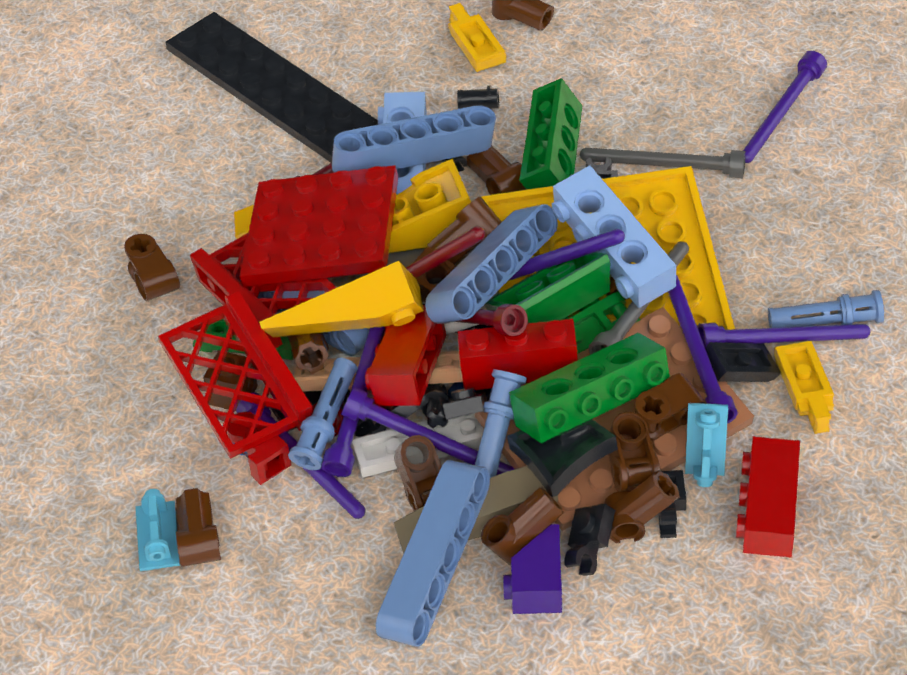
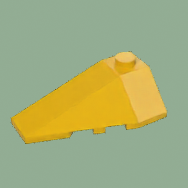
M453 159L418 173L410 179L411 186L398 195L396 194L389 253L426 248L427 244L456 220V215L471 203Z
M397 261L259 323L261 328L269 335L280 337L383 327L392 324L394 326H401L413 321L415 314L424 311L417 279L400 261Z

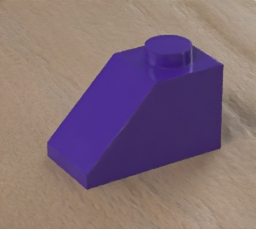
M559 524L548 526L511 558V575H503L504 600H512L513 614L562 613Z

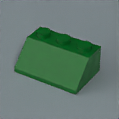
M594 252L538 271L489 299L484 306L486 310L495 311L503 304L519 305L526 311L528 323L569 319L568 316L577 310L583 311L600 301L599 297L610 292V259L607 254Z

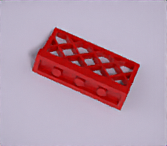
M248 233L210 255L202 248L190 254L199 282L222 305L226 304V296L239 291L258 322L276 315L278 309H290L313 299L307 298L309 291H324L326 293L337 288L327 278L243 287L242 282L239 281ZM229 258H238L236 264H221ZM275 291L273 298L257 297L259 292ZM284 291H300L297 298H282ZM265 332L275 348L282 345L280 337H272Z
M239 291L226 296L225 305L158 336L159 343L230 459L294 427L301 431L300 427L303 420L313 414L312 405L265 331L261 328L260 323ZM224 319L229 327L226 338L206 334L209 325ZM183 337L196 340L192 354L176 351L172 343ZM203 342L222 346L218 360L198 356ZM229 348L245 352L247 358L244 367L224 362ZM194 365L214 369L209 383L192 378L191 373ZM220 371L240 375L236 389L216 385ZM246 377L263 381L265 388L262 396L242 391ZM269 392L272 395L273 399L268 398ZM212 393L232 398L228 412L211 409L209 402ZM238 400L259 404L254 419L234 414ZM265 406L279 409L285 416V419L274 424L260 421ZM219 420L224 421L223 426L220 424ZM230 423L250 427L248 437L233 444L227 435Z

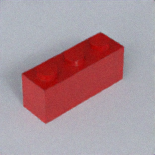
M423 305L424 311L415 314L413 321L401 326H394L393 324L385 326V334L381 344L376 346L371 367L367 368L365 373L366 387L372 391L373 399L377 406H420L447 336L444 323L437 324L433 322L427 315L425 305Z
M573 319L528 323L524 332L518 336L502 335L494 327L458 331L459 359L464 388L474 387V390L493 388L495 380L492 376L493 369L524 376L527 378L526 384L578 361Z
M753 436L751 452L743 451L741 475L749 476V483H740L739 506L746 507V514H738L736 538L744 539L743 553L792 558L800 440Z

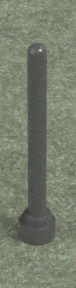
M583 148L580 151V157L584 161L587 158H592V162H605V158H610L612 163L680 168L692 166L695 169L722 170L723 174H729V178L743 179L746 151L731 150V153H724V156Z
M680 241L669 252L668 256L677 266L688 253V244ZM632 301L611 330L601 332L594 338L589 345L590 355L623 340L650 302L638 308Z

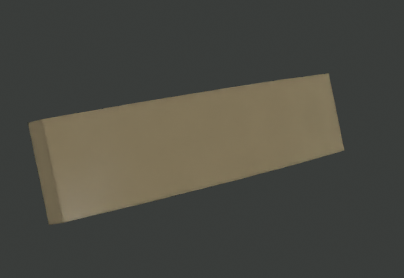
M528 466L490 478L488 493L468 540L481 537V530L491 518L500 514L510 515L539 487L544 488ZM558 495L553 497L555 501H558ZM424 506L394 522L403 554Z

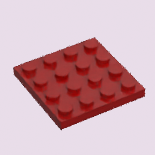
M396 165L374 166L368 169L351 171L341 170L335 173L304 175L301 177L270 179L258 182L239 276L243 287L372 273L387 266L399 177Z

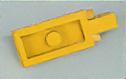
M461 3L449 6V21L451 23H448L450 34L475 71H482L506 63L505 50L479 14L469 16Z
M812 341L774 347V358L781 371L795 410L798 411L799 416L808 415L814 434L830 432L829 419H831V414L829 411L834 410V393Z

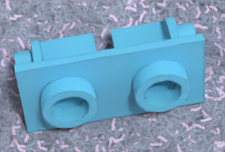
M688 403L685 474H693L694 479L697 480V485L700 487L712 486L713 481L717 479V475L725 476L728 405Z
M149 489L141 499V506H135L140 571L180 566L176 540L177 520L175 501L166 502L165 497L159 490Z

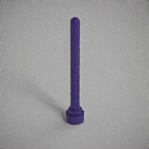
M807 51L799 60L797 65L798 75L743 149V151H746L745 163L753 161L808 82L819 79L827 68V61L822 54L816 51Z
M614 229L532 257L508 281L618 245L624 241L625 234L620 229Z
M676 275V287L668 291L706 393L705 401L707 404L728 405V424L737 417L738 411L733 398L720 389L680 280Z
M699 323L697 326L705 347L709 342L781 343L865 339L871 333L869 326L866 324L725 330L723 326H718L716 323Z
M385 326L369 328L352 389L357 387L367 392L365 373L367 368L371 367L373 363L377 344H381ZM343 416L336 443H333L330 448L326 449L323 456L321 468L326 473L337 477H348L351 475L355 462L351 445L359 418L354 421Z
M353 387L341 415L354 421L357 418L363 421L368 418L408 437L415 435L425 436L431 440L435 449L468 464L475 465L478 454L477 450L373 404L374 399L367 397L368 392ZM500 461L496 475L514 470V468Z
M241 400L237 406L236 413L251 412L256 414L259 404ZM265 406L261 420L272 424L276 423L277 421L271 416L270 407ZM287 431L278 435L288 444L289 452L298 443ZM322 468L319 470L304 469L353 518L360 519L365 515V507L333 475L326 473Z

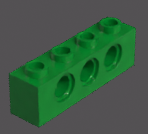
M562 78L533 90L519 180L527 190L554 186L572 176L575 171L583 105Z
M636 333L509 392L515 426L538 442L543 443L637 398L642 392L663 383L670 377L666 348L646 336Z

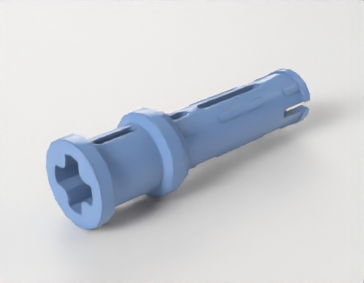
M873 290L870 295L854 297L842 294L837 297L836 301L774 309L768 308L770 328L805 327L831 323L852 325L855 322L875 320L876 323L884 322V305L879 290ZM869 307L868 309L855 311L856 308ZM836 310H837V312H838V313H832V314H830V311H836ZM819 312L821 313L820 315L791 319V316Z
M336 358L313 414L303 420L300 427L302 431L300 439L288 454L289 459L293 463L304 469L319 470L321 468L323 460L321 456L326 444L334 438L335 429L333 423L344 401L353 376L358 369L357 365L351 360Z
M493 369L492 372L495 380L490 399L484 403L483 407L485 408L484 412L488 413L475 462V465L486 467L489 470L490 478L497 474L510 419L514 420L509 392L526 384L527 380L524 376Z

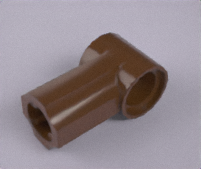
M492 0V15L499 20L515 19L537 30H544L554 15V7L540 0Z
M492 145L486 151L467 156V165L486 183V188L490 195L527 190L519 181L522 164L519 162L511 164Z
M479 196L456 215V220L427 245L431 249L436 250L475 226L484 229V240L502 221L482 197ZM483 240L474 244L473 246L469 247L463 252L457 254L448 261L452 264H455L463 256H465L468 251H470L475 245H479Z
M322 332L287 336L299 370H307L313 374L324 369V363L329 357V346Z
M658 470L631 492H615L605 499L604 504L615 510L610 534L613 542L621 543L620 540L633 538L634 542L641 540L646 532L644 524L680 497L678 487L671 481L668 474Z
M539 487L510 515L500 514L491 518L482 529V543L508 565H511V558L557 520L564 511L543 487Z
M198 488L184 490L183 494L176 498L177 521L179 524V531H176V540L181 567L222 560L219 551L220 543L217 527L213 523L209 493L200 491Z

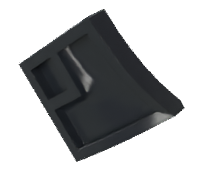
M593 419L543 443L538 442L522 430L507 436L509 449L528 466L551 497L557 496L578 474L594 462L618 450L616 436Z

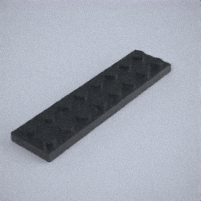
M216 12L209 14L165 42L166 49L329 162H332L333 143L337 134L348 130L378 125L377 119Z

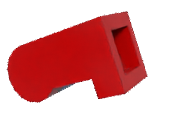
M239 412L235 414L251 419H254L255 414L251 412ZM230 423L227 432L228 437L234 444L248 437L251 428ZM279 436L239 454L245 455L248 458L251 476L260 485L292 465L288 456V444Z

